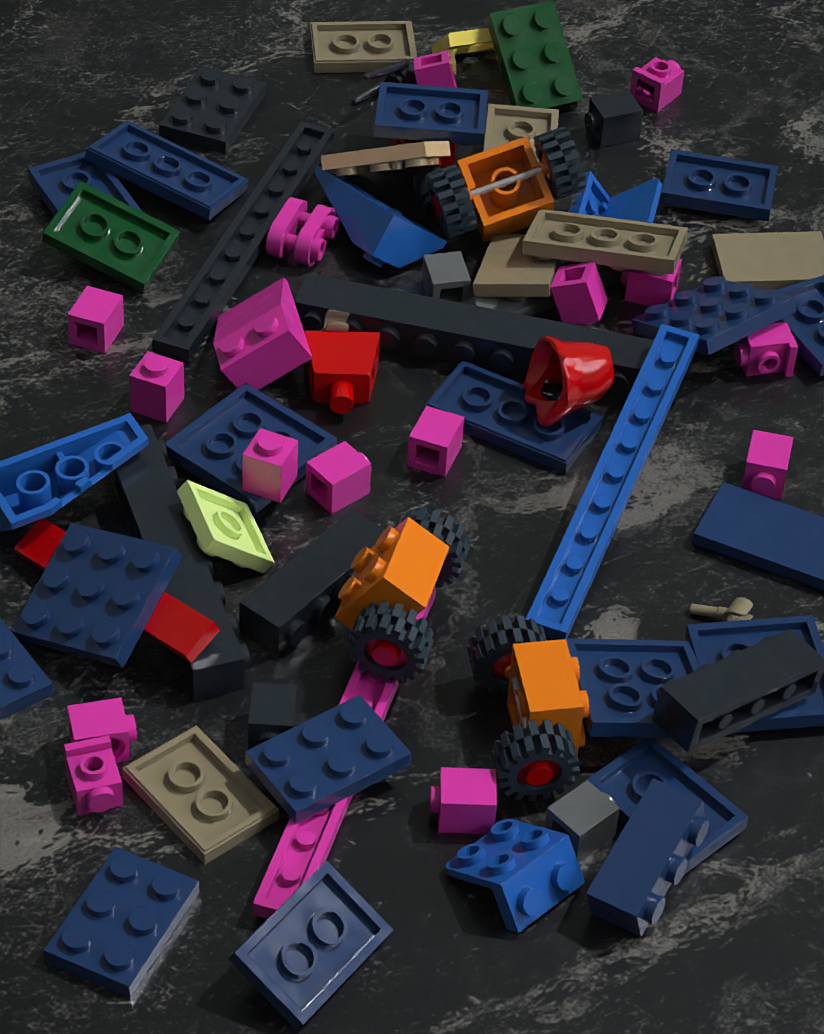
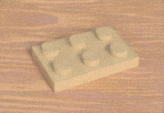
M429 141L321 155L322 170H335L336 177L355 176L378 171L401 170L407 167L439 165L438 157L451 155L449 141Z

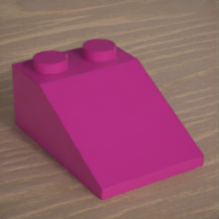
M285 278L280 279L218 317L213 343L221 371L237 389L244 383H247L259 390L312 359L297 308Z

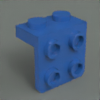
M589 171L584 173L586 178L585 190L573 194L568 210L570 213L653 223L662 183L658 178H654L610 198L592 172Z
M505 819L494 824L488 834L477 842L461 848L457 852V856L445 866L450 877L492 889L506 929L518 933L585 883L568 834L514 819Z

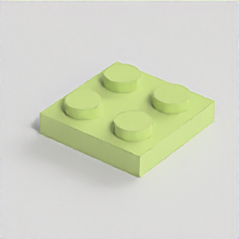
M189 480L177 490L184 507L183 513L191 522L197 536V544L204 553L211 557L218 556L229 560L240 568L247 567L263 574L275 563L248 504Z

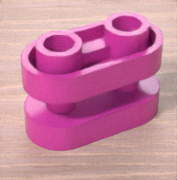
M290 197L270 227L266 241L267 255L284 259L291 249L294 250V261L296 263L311 267L316 260L321 261L329 238L334 239L339 229L340 219L335 216V209L318 204L312 214L307 213V201Z

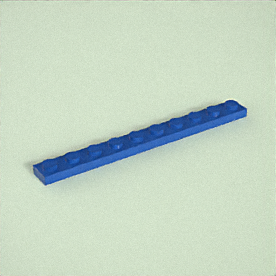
M661 324L525 619V623L531 618L536 621L537 626L541 625L546 637L554 640L568 638L697 349L699 334Z

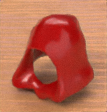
M551 336L538 339L522 388L525 391V402L535 405L537 419L541 426L548 427L553 425L563 417L588 407L591 403L604 396L613 384L615 375L610 350L608 347L599 344L564 342ZM543 384H563L560 399L551 401L541 395Z

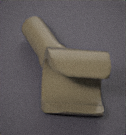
M328 310L320 331L347 332L349 325L346 324L349 313Z
M743 597L736 598L729 608L692 603L690 614L722 619L724 622L751 620L753 616L748 614V612L753 607V604L750 600Z

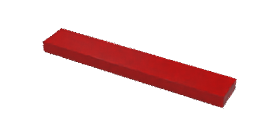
M44 518L39 519L14 549L20 557L45 571L66 531ZM164 592L142 633L192 663L220 629L214 621Z

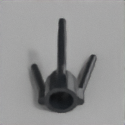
M407 59L363 75L365 80L387 75L386 79L381 82L417 85L414 64ZM380 82L353 97L351 102L357 104L378 93Z

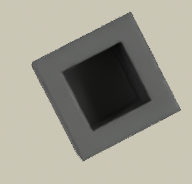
M461 251L423 255L422 287L425 296L454 302L470 299L471 279Z
M587 780L547 808L545 828L569 835L579 863L615 837L620 808L610 795L601 792Z

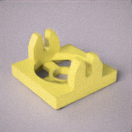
M489 28L448 33L431 46L432 54L448 50L454 75H456L455 55L495 50Z

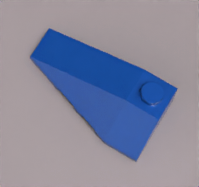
M317 165L314 171L351 241L365 251L362 257L381 268L385 262L401 268L422 258L423 255L431 254L444 248L447 241L418 222L411 221L401 215L402 213L375 199L373 195L340 176L336 177V174L328 170H322V167Z
M131 413L0 461V532L13 530L52 515L148 446V437Z

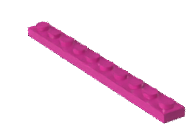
M435 586L426 608L416 616L417 620L423 617L427 618L435 599ZM358 661L339 705L360 695L384 721L399 686L397 678L394 677L392 683L384 682V676L378 675L377 680L371 678L370 674L372 671L369 669L365 672L360 671L357 668L360 663ZM353 795L297 824L290 817L254 899L253 915L268 919L326 861Z

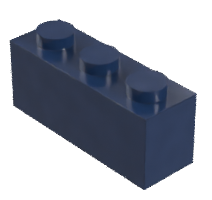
M654 778L651 780L586 892L592 915L640 937L649 923L655 924L658 921L665 906L664 896L671 884L677 885L680 882L687 867L686 857L692 846L698 847L707 834L709 821L706 820L702 799Z

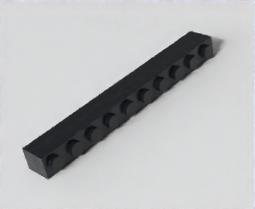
M306 273L294 301L304 333L305 331H320L324 324L326 312L328 310H337L349 313L346 324L349 325L347 332H380L379 348L457 364L463 360L483 369L526 377L533 351L540 337L551 336L564 342H589L608 347L611 352L615 373L613 384L606 393L626 397L629 396L654 341ZM676 393V396H675V398H674V400H673V402H672V406L675 405L677 393Z

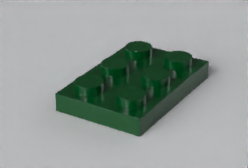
M554 0L494 12L486 17L511 106L557 109L578 104L583 100Z
M80 181L43 232L42 242L143 293L179 241L180 231Z

